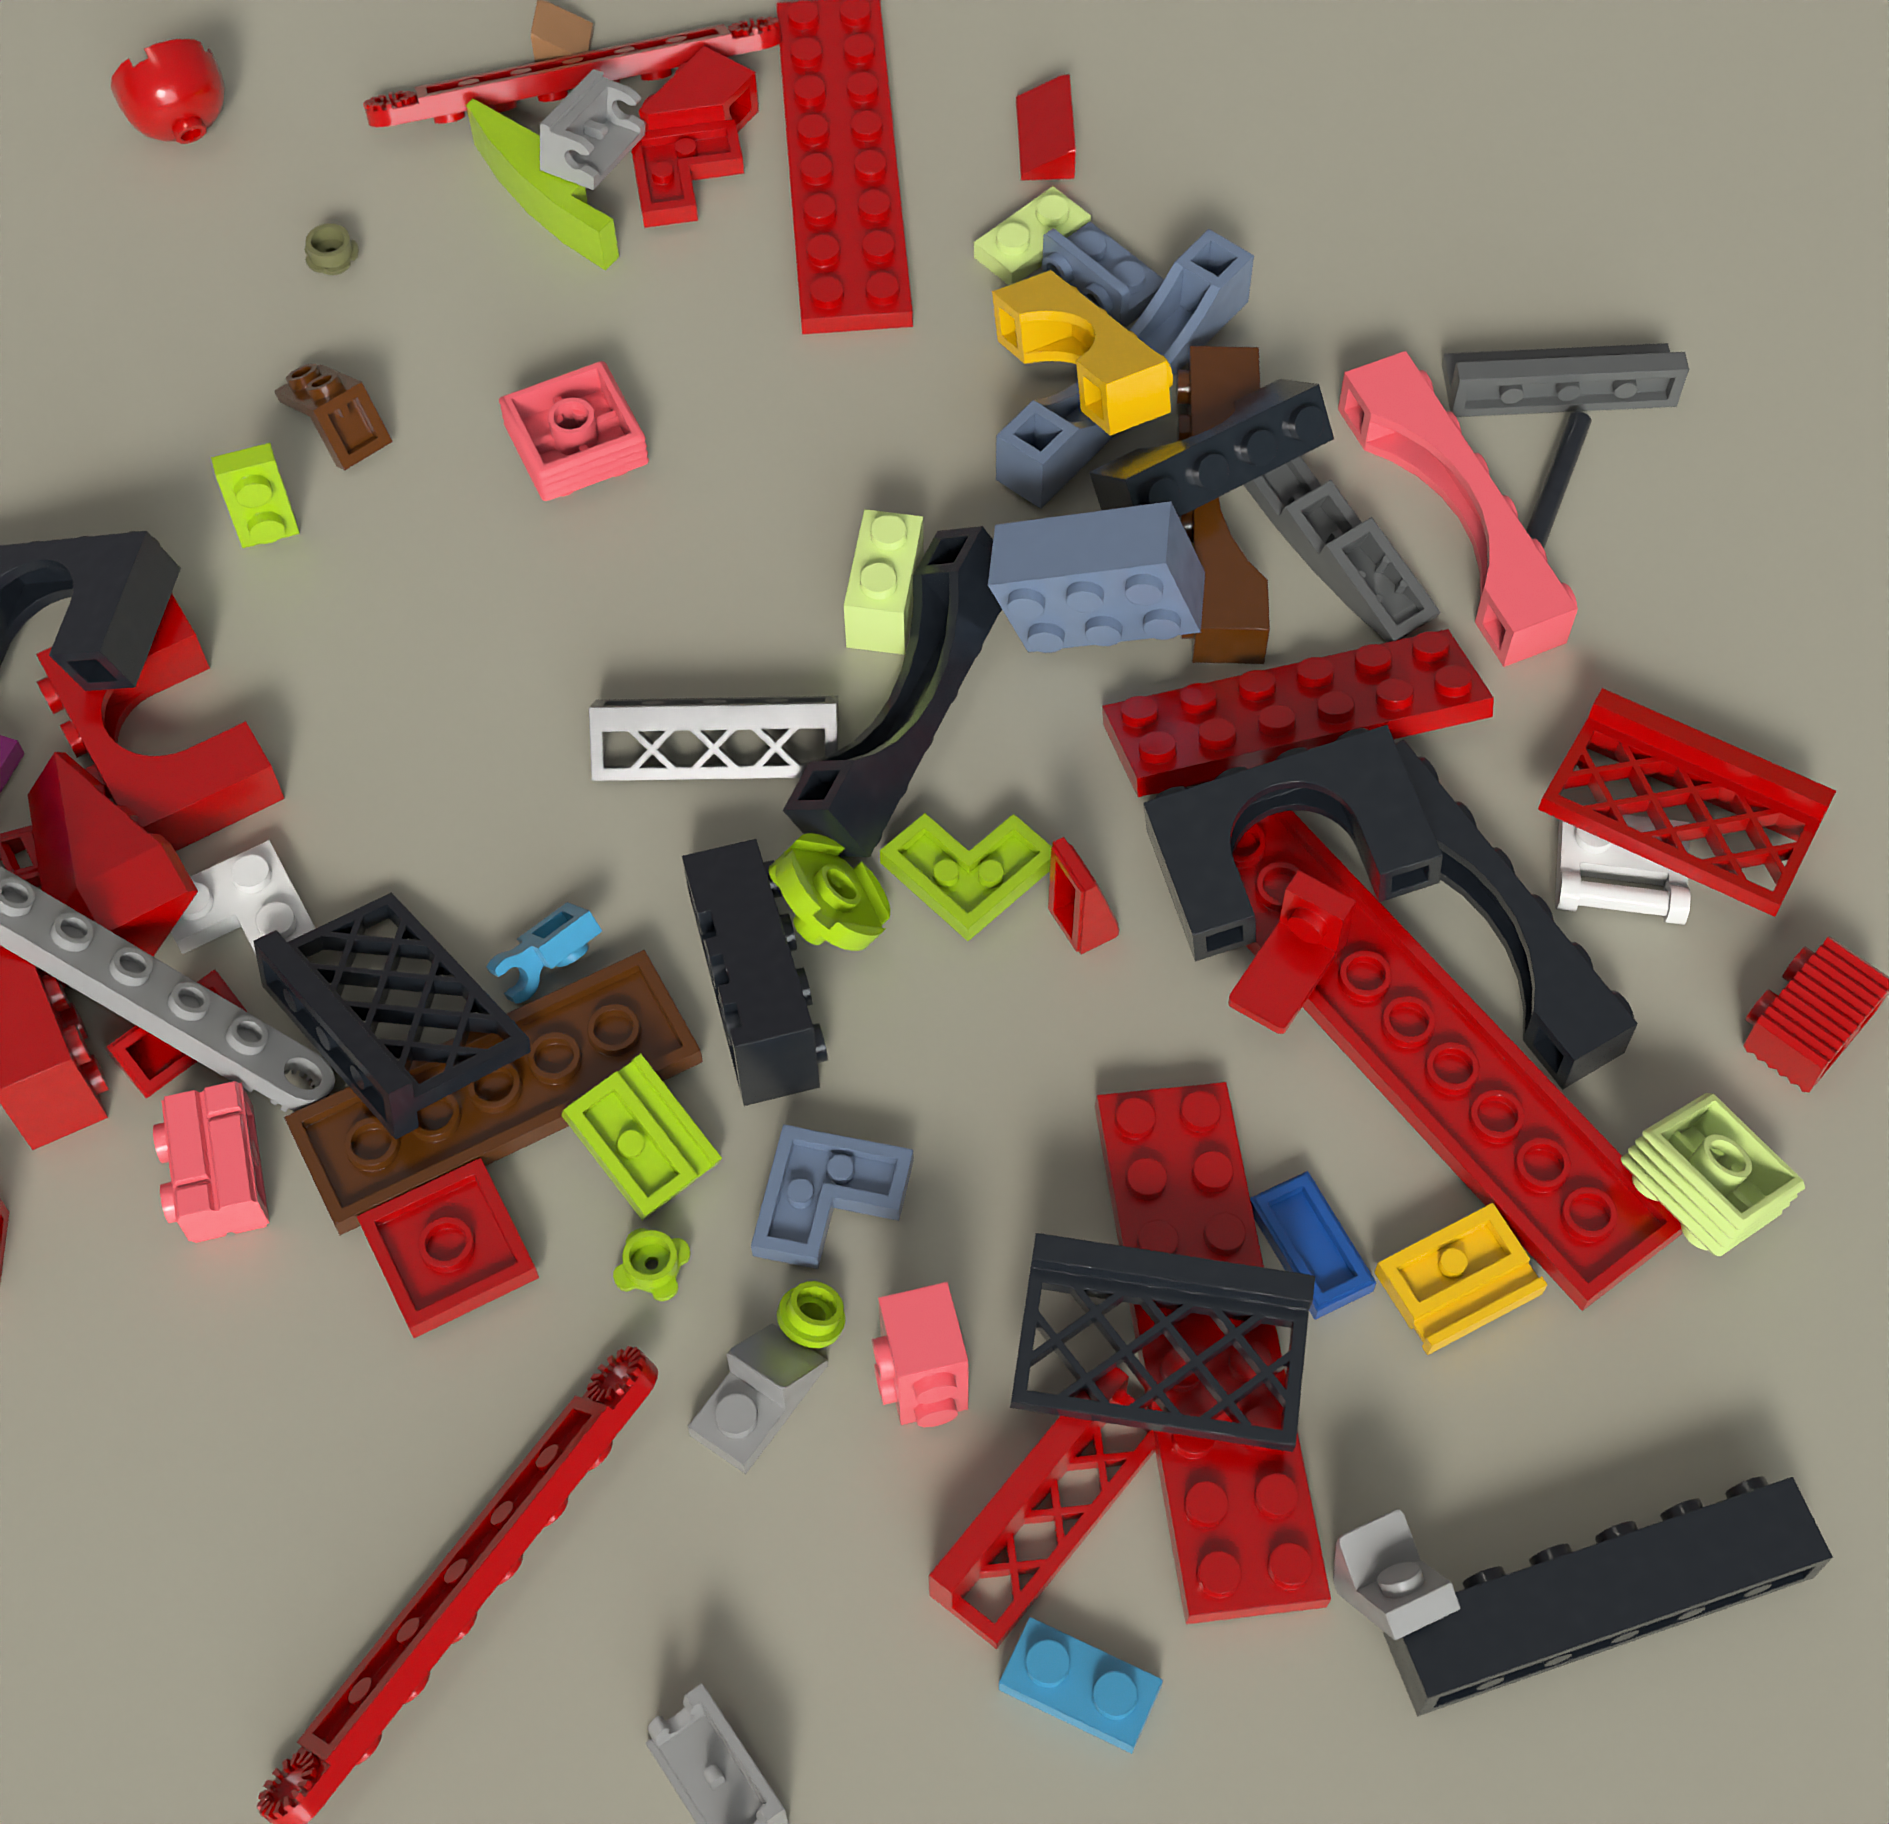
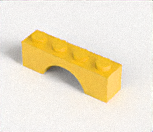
M1052 270L992 291L998 342L1024 364L1043 361H1060L1076 364L1081 412L1110 436L1171 412L1169 388L1173 385V373L1167 359L1150 348L1134 332L1123 327L1109 316L1103 308H1099L1082 295L1076 287L1068 284Z

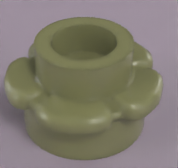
M333 223L319 225L313 228L306 237L304 250L308 256H306L305 261L308 267L317 273L322 272L327 275L341 274L349 269L351 261L356 260L358 257L359 248L357 242L350 239L348 231L341 225Z

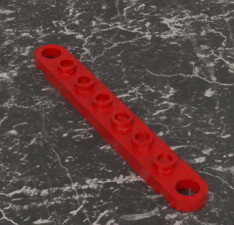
M758 17L757 23H754V18H750V24L746 20L739 21L740 23L735 22L729 25L728 28L724 24L417 86L414 87L415 92H410V90L404 92L397 91L395 97L393 92H388L389 98H386L384 94L378 95L379 97L374 96L365 100L363 105L368 125L371 127L395 126L433 118L436 124L451 123L465 118L464 111H467L466 105L472 99L498 113L516 108L518 106L516 100L535 96L538 97L539 102L558 101L566 98L569 94L568 90L574 89L593 69L603 72L604 78L620 84V79L640 75L643 81L659 80L671 76V68L679 67L682 63L688 62L703 46L725 57L774 47L782 42L779 18L777 19L776 17Z
M627 1346L625 1351L623 1349L617 1350L616 1358L613 1355L607 1358L609 1363L607 1367L601 1364L597 1368L601 1373L592 1375L590 1378L592 1382L588 1384L585 1394L582 1397L576 1395L573 1397L298 1739L297 1743L301 1747L293 1754L292 1759L289 1760L287 1758L282 1762V1771L276 1768L272 1772L276 1779L274 1781L266 1780L263 1786L267 1790L260 1792L258 1799L261 1801L257 1803L260 1815L271 1824H307L322 1809L356 1765L363 1763L374 1753L381 1741L382 1731L404 1704L415 1699L423 1691L429 1681L431 1669L451 1644L461 1640L471 1630L477 1619V1611L496 1587L509 1580L517 1572L523 1561V1553L544 1527L549 1526L562 1515L568 1504V1496L587 1472L599 1466L607 1458L613 1446V1439L650 1394L658 1378L657 1366L636 1346L634 1348Z

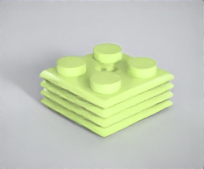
M1713 1093L1701 1095L1642 1132L1643 1136L1635 1140L1636 1144L1628 1148L1629 1153L1621 1157L1623 1166L1632 1174V1181L1637 1190L1647 1198L1659 1201L1681 1223L1682 1232L1689 1242L1700 1249L1709 1250L1716 1256H1722L1780 1216L1782 1210L1790 1206V1202L1797 1198V1194L1805 1189L1804 1181Z

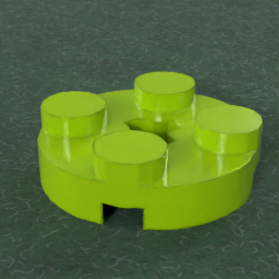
M813 833L801 835L769 866V875L772 881L780 888L786 902L796 914L793 918L795 929L806 941L813 945H821L826 940L832 945L845 950L861 951L866 949L884 932L886 928H882V925L890 918L891 909L889 901L881 884L862 861L852 868L844 859L839 857L838 855L845 848L835 840Z

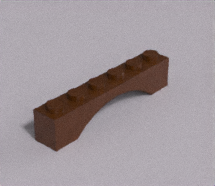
M1190 346L1188 370H1177L1176 404H1187V414H1178L1177 441L1193 437L1221 424L1235 412L1234 401L1260 389L1259 347ZM1218 497L1179 517L1205 571L1201 633L1181 635V639H1192V663L1264 664L1270 631L1268 579L1248 561L1232 538L1222 514Z

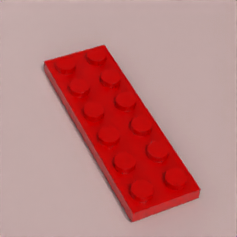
M1449 629L1436 632H1422L1413 637L1382 644H1368L1359 649L1328 656L1309 657L1300 662L1265 670H1251L1242 675L1211 682L1192 683L1184 688L1148 696H1134L1125 701L1103 705L1102 715L1103 726L1137 797L1160 793L1172 787H1186L1213 781L1219 774L1231 768L1246 767L1250 769L1275 761L1279 755L1294 748H1316L1334 742L1342 734L1357 728L1372 730L1388 725L1393 739L1491 718L1493 717L1494 697Z

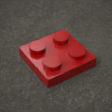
M481 1158L356 1216L414 1339L539 1278L536 1267Z

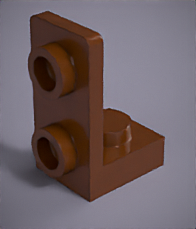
M311 363L292 371L286 377L287 384L274 391L280 403L311 418L335 465L344 471L393 442L363 383L322 364L317 366V364Z

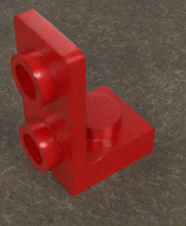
M1298 870L1285 889L1278 924L1230 993L1228 1005L1275 1033L1284 1034L1346 942L1356 901Z

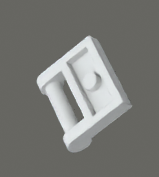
M1622 815L1627 826L1640 832L1656 830L1649 817ZM1559 819L1555 891L1556 909L1576 911L1578 906L1628 911L1663 916V920L1666 923L1685 925L1691 900V891L1688 887L1687 877ZM1669 820L1673 827L1689 824V822ZM1689 841L1682 842L1685 850L1689 853ZM1581 876L1664 886V891L1581 881Z

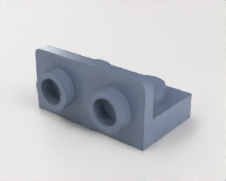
M1088 222L1068 238L1064 237L1054 228L1043 235L1042 271L1052 270L1068 284L1076 287L1082 295L1099 308H1103L1109 316L1123 327H1127L1143 314L1164 281L1161 276L1092 222Z

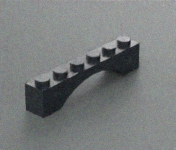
M983 526L937 531L913 574V612L910 638L901 672L889 699L873 723L852 743L830 756L809 762L782 810L803 834L823 835L842 845L845 849L838 855L839 857L871 856L874 848L880 842L883 831L900 799L905 795L908 784L925 752L931 746L934 735L950 705L956 699L959 688L975 658L980 654L983 643L993 624L1002 611L1001 606L988 586L993 539Z
M1404 739L1396 743L1443 855L1440 880L1461 894L1485 918L1508 954L1520 989L1523 1006L1524 1043L1562 1090L1624 1054L1638 1025L1627 1000L1619 992L1610 990L1598 976L1585 949L1576 942H1570L1554 922L1552 912L1547 903L1540 896L1531 894L1515 875L1514 867L1508 856L1500 848H1493L1477 829L1475 819L1467 806L1462 802H1455L1439 783V778L1433 765L1425 757H1418Z

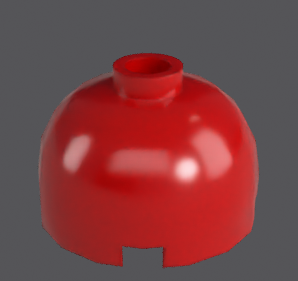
M172 39L156 43L144 49L148 58L139 62L134 67L130 58L119 65L111 77V90L128 121L146 137L165 142L177 141L180 144L195 142L206 134L207 128L213 124L223 108L225 84L221 70L210 48L205 51L202 43L198 40Z

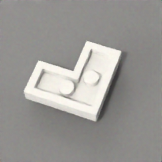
M270 840L190 876L198 893L171 933L181 953L184 954L241 927L255 953L253 941L270 932L277 930L288 942L316 928Z

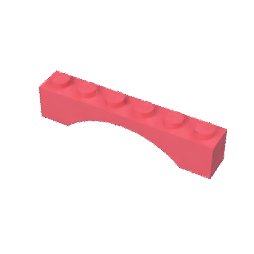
M1406 351L1344 372L1338 410L1364 451L1387 459L1420 478L1442 497L1461 521L1473 545L1480 572V600L1475 623L1503 667L1566 644L1578 610L1577 601L1572 589L1566 583L1559 581L1548 564L1543 546L1537 539H1531L1518 519V513L1513 501L1507 495L1501 494L1490 477L1485 459L1481 454L1473 452L1462 435L1458 419L1451 411L1445 410L1435 395L1428 374L1424 370H1418Z

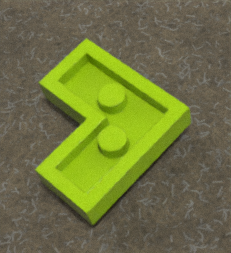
M924 813L880 850V864L964 939L969 941L1050 872L1052 846L1015 814H1012L968 851Z

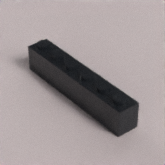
M1764 1476L1751 1478L1725 1492L1726 1500L1705 1507L1698 1498L1687 1500L1665 1510L1660 1515L1662 1521L1638 1529L1635 1521L1623 1522L1600 1532L1595 1536L1597 1544L1572 1552L1569 1544H1559L1532 1556L1529 1559L1530 1567L1506 1575L1503 1567L1497 1566L1468 1577L1462 1583L1464 1589L1455 1592L1461 1609L1397 1640H1394L1385 1632L1383 1633L1417 1717L1813 1579L1833 1556L1794 1478L1790 1477L1772 1484H1768Z

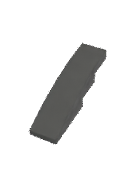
M1301 456L1244 484V487L1266 516L1307 565L1358 617L1387 642L1404 638L1435 619L1441 613L1375 520L1371 517L1362 523L1332 480L1321 485Z

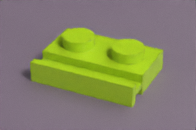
M639 1054L620 1071H616L566 1107L561 1115L642 1221L694 1183L696 1179L708 1170L718 1165L722 1160L719 1153L642 1054Z

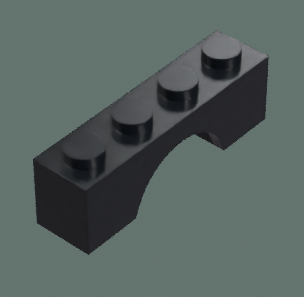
M1279 379L1234 401L1235 412L1221 424L1203 433L1166 445L1137 448L1090 471V477L1101 511L1171 501L1178 517L1334 440L1319 384Z

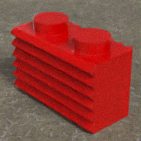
M1830 936L1826 938L1815 953L1806 946L1803 947L1782 975V978L1789 982L1779 995L1770 989L1766 990L1745 1018V1021L1754 1026L1743 1045L1746 1052L1754 1053L1759 1061H1765L1769 1068L1776 1069L1780 1076L1787 1077L1791 1084L1798 1085L1802 1092L1808 1093L1877 1012L1889 994V977Z

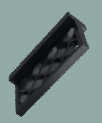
M392 892L288 942L277 930L253 941L262 987L395 1140L419 1128L417 1111L531 1052L530 1038ZM388 918L398 927L395 938L364 935L366 929ZM322 950L343 952L338 966L311 963L307 958ZM357 953L388 956L383 970L352 967ZM401 957L429 960L432 963L429 974L397 972ZM345 985L377 988L372 1003L344 1000L341 995ZM390 989L422 992L417 1007L385 1003ZM435 994L462 996L466 1000L463 1012L430 1009ZM378 1023L411 1025L406 1041L378 1038L375 1035ZM424 1027L457 1030L452 1045L422 1043L419 1041ZM470 1031L498 1034L503 1039V1041L488 1049L465 1047ZM413 1060L446 1064L444 1072L420 1084L409 1073Z
M1036 1233L1010 1408L1293 1452L1296 1447L1309 1309L1313 1303L1315 1275ZM1048 1290L1071 1294L1086 1314L1056 1334L1039 1312L1041 1291ZM1090 1297L1106 1300L1096 1306ZM1122 1302L1140 1305L1155 1323L1153 1327L1129 1344L1123 1341L1104 1316ZM1159 1308L1175 1311L1166 1317ZM1191 1313L1209 1315L1225 1335L1198 1356L1174 1327V1325ZM1230 1319L1242 1320L1245 1322H1243L1238 1327H1235L1234 1324L1230 1321ZM1094 1323L1116 1353L1087 1373L1064 1343ZM1260 1324L1291 1328L1289 1351L1268 1367L1243 1337ZM1037 1328L1046 1342L1033 1350ZM1163 1334L1187 1364L1157 1384L1134 1354ZM1233 1344L1257 1375L1228 1395L1206 1368L1205 1364ZM1053 1351L1077 1380L1058 1395L1027 1390L1030 1367ZM1123 1362L1147 1391V1393L1129 1406L1110 1403L1095 1384L1096 1381ZM1287 1367L1284 1388L1275 1375ZM1192 1373L1198 1377L1218 1402V1404L1200 1417L1181 1414L1165 1394ZM1262 1384H1265L1283 1407L1281 1430L1252 1425L1236 1404ZM1085 1390L1092 1400L1074 1397ZM1155 1401L1162 1411L1145 1408ZM1225 1412L1233 1422L1215 1419Z

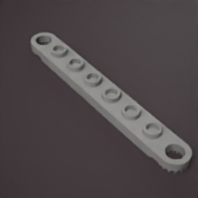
M0 866V945L230 1081L242 1083L247 1091L251 1093L253 1090L260 1092L270 1098V1102L275 1106L277 1104L282 1105L280 1110L284 1112L290 1109L294 1113L329 1096L334 1087L335 1077L332 1068L323 1057ZM290 1070L292 1074H296L298 1070L300 1071L299 1076L308 1075L305 1080L308 1082L312 1080L310 1085L314 1089L306 1090L294 1086L287 1080L285 1074H288Z

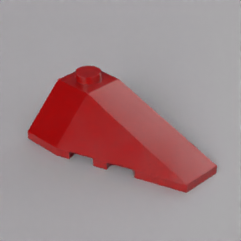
M54 752L27 794L41 890L154 957L198 893V890L171 843L160 834L148 833L138 825L137 820L139 816L128 806H117L107 798L104 785L66 752Z

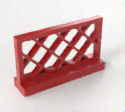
M1602 688L1592 705L1586 722L1544 793L1538 810L1775 917L1831 804L1836 790ZM1587 748L1619 763L1596 767ZM1645 775L1677 789L1654 793ZM1628 778L1637 796L1613 800L1604 782ZM1588 785L1597 803L1583 806L1561 796V793L1564 789ZM1703 801H1707L1736 815L1713 819ZM1686 804L1696 823L1673 827L1663 808ZM1646 811L1656 830L1640 832L1627 826L1622 815ZM1762 827L1797 842L1773 846ZM1745 830L1755 850L1732 853L1722 834ZM1705 838L1715 857L1700 859L1687 853L1682 842ZM1788 860L1786 865L1784 866L1782 861ZM1764 864L1776 884L1774 890L1771 891L1747 880L1742 868Z

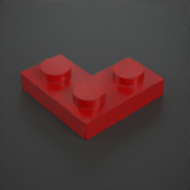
M735 119L645 131V135L631 149L644 228L698 221L692 181L744 174L743 156Z

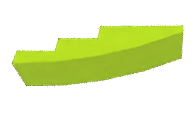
M472 99L466 107L474 145L497 180L531 217L557 239L606 271L619 258L613 218L588 205L586 188L584 186L540 170V135Z

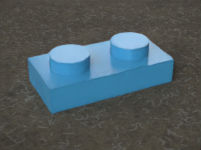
M1029 1617L999 1681V1691L1132 1754L1160 1692L1163 1679Z

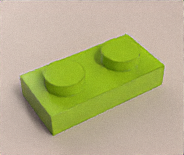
M270 442L211 457L215 476L242 548L273 543L281 538L300 534Z

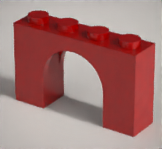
M172 593L139 680L134 688L85 691L49 656L52 647L36 654L47 677L36 681L53 714L65 709L70 720L61 724L60 727L76 758L88 753L94 765L85 768V770L104 785L105 796L109 799L112 798L117 806H128L139 816L137 820L138 825L148 833L163 836L172 844L175 851L285 799L273 768L246 721L188 749L168 755H141L118 745L119 733L125 719L141 702L210 669L198 638Z

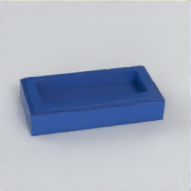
M1308 1171L1250 1198L1254 1220L1284 1270L1315 1275L1313 1303L1309 1309L1314 1320L1374 1292L1377 1282Z

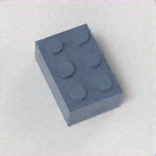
M1171 501L995 525L988 586L1027 652L1053 653L1062 648L1089 645L1112 646L1124 641L1150 638L1167 640L1178 635L1201 633L1205 571Z

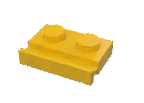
M1493 1203L1377 1263L1374 1271L1409 1328H1414L1422 1340V1348L1427 1355L1542 1295L1548 1285L1542 1276L1538 1277L1529 1264L1530 1257Z

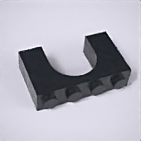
M130 531L128 533L0 545V667L15 635L31 617L48 605L71 597L49 656L85 691L136 687L181 568L147 531Z
M1388 725L1372 730L1366 728L1353 729L1339 736L1334 742L1312 749L1294 748L1279 755L1275 761L1250 769L1246 767L1231 768L1219 774L1213 781L1191 788L1184 786L1172 787L1159 793L1153 800L1143 803L1146 830L1195 962L1256 942L1255 914L1233 856L1242 836L1254 824L1276 813L1308 811L1325 816L1341 826L1351 837L1357 848L1378 902L1440 883L1443 855Z

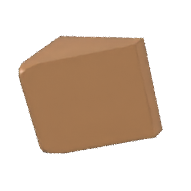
M537 0L531 28V42L535 62L590 51L594 31L593 23L550 2Z

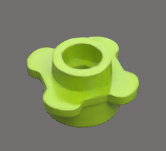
M645 1228L633 1230L626 1237V1245L622 1254L623 1264L617 1266L613 1272L616 1286L626 1292L635 1288L650 1292L657 1301L670 1300L677 1294L679 1289L676 1278L680 1267L690 1259L689 1245L681 1238L671 1239L660 1231ZM649 1260L658 1261V1266L651 1270L646 1268V1263Z

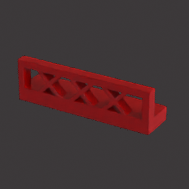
M1118 1367L1095 1382L1110 1403L1129 1406L1135 1401L1133 1397L1127 1394L1129 1375ZM1085 1390L1075 1397L1092 1400ZM1059 1416L929 1574V1596L997 1649L1153 1455L1156 1447L1153 1430L1143 1429L1148 1434L1134 1451L1104 1454L1101 1429L1106 1423ZM1093 1440L1095 1455L1080 1456ZM1121 1466L1108 1482L1106 1467ZM1097 1468L1100 1493L1095 1500L1088 1505L1061 1507L1058 1482L1065 1473L1073 1470ZM1050 1493L1052 1508L1036 1510ZM1078 1519L1066 1536H1064L1063 1520ZM1054 1521L1057 1547L1047 1559L1017 1562L1014 1536L1024 1524ZM1006 1547L1008 1563L992 1564ZM1035 1573L1020 1591L1018 1575ZM1010 1576L1013 1601L995 1624L964 1600V1597L979 1579Z

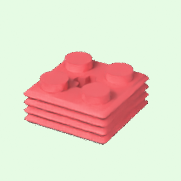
M604 361L587 365L499 398L504 426L543 501L570 495L576 490L611 477L624 475L630 470L649 463L648 451L646 449L647 444L645 442L646 437Z

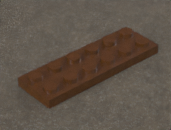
M642 950L506 1013L530 1038L531 1052L417 1111L419 1128L396 1140L350 1087L285 1116L284 1119L339 1235L361 1226L356 1216L474 1160L481 1158L484 1165L487 1166L568 1127L569 1125L561 1116L563 1110L610 1075L631 1063L639 1054H642L662 1081L702 1063L701 1050L646 951ZM470 1031L465 1047L488 1049L503 1041V1039L498 1034ZM454 1038L442 1043V1045H452ZM413 1060L409 1073L420 1084L444 1072L446 1064Z

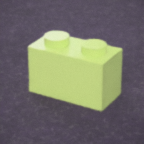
M864 509L843 605L846 648L905 655L913 612V574L924 556L923 516Z

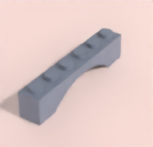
M1208 229L1174 262L1161 287L1143 314L1130 329L1141 341L1167 359L1172 369L1173 377L1177 374V370H1181L1188 363L1190 346H1205L1248 303L1254 255ZM1078 381L1064 391L1050 397L1032 400L996 435V480L1040 509L1116 435L1110 436L1081 412Z

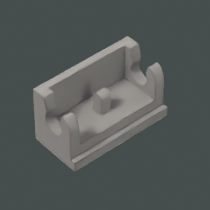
M593 69L540 123V170L594 190L645 135V122L633 114L623 113L617 105V100H621L627 105L636 106L641 100V96L634 89L603 77V72Z
M702 1683L685 1694L683 1699L685 1707L675 1716L666 1721L662 1716H657L651 1721L648 1726L651 1739L645 1743L696 1824H788L784 1807Z

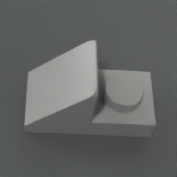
M773 1323L730 1349L726 1354L730 1373L688 1426L689 1434L692 1438L744 1474L749 1471L828 1366L827 1359L809 1347L795 1343Z
M1394 1510L1338 1538L1333 1583L1337 1594L1394 1640L1461 1609L1452 1583L1420 1560L1407 1520L1401 1510Z

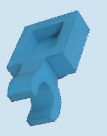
M566 902L518 937L517 940L520 943L518 946L510 951L494 956L486 968L491 974L500 977L509 969L517 967L519 970V980L504 995L508 1000L516 1004L522 1003L531 998L539 986L540 972L544 966L552 969L555 966L563 967L575 962L589 949L587 942L600 934L602 929L589 910Z

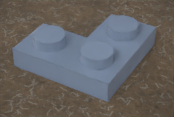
M783 1125L751 1243L752 1256L819 1269L834 1208L899 1221L914 1162L913 1149Z

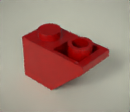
M703 46L688 62L682 63L674 76L655 94H651L646 98L639 109V119L645 122V131L735 119L737 131L739 132L759 112L755 71Z

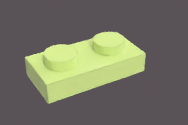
M1052 186L974 242V258L1006 284H1014L1022 281L1042 266L1043 235L1054 228L1064 237L1068 238L1088 222H1091V215Z

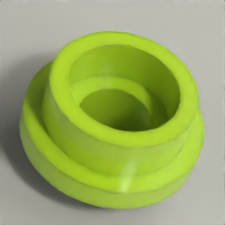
M806 1281L783 1295L777 1308V1321L783 1333L795 1343L809 1348L826 1347L833 1344L839 1338L845 1326L843 1301L840 1295L829 1285L818 1281Z

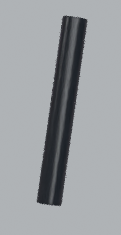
M1573 412L1568 418L1526 529L1531 539H1537L1543 548H1545L1592 423L1590 416L1584 412Z

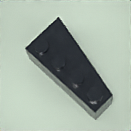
M757 839L683 855L682 861L687 889L743 1105L747 1106L820 1088L817 1063L828 1061L827 1049L819 1023L812 1024L807 1006L813 1005L805 969L804 967L796 969L791 955L792 951L797 950V943L789 913L779 915L774 899L782 897L780 888L775 885L769 875V866L775 861L763 862Z

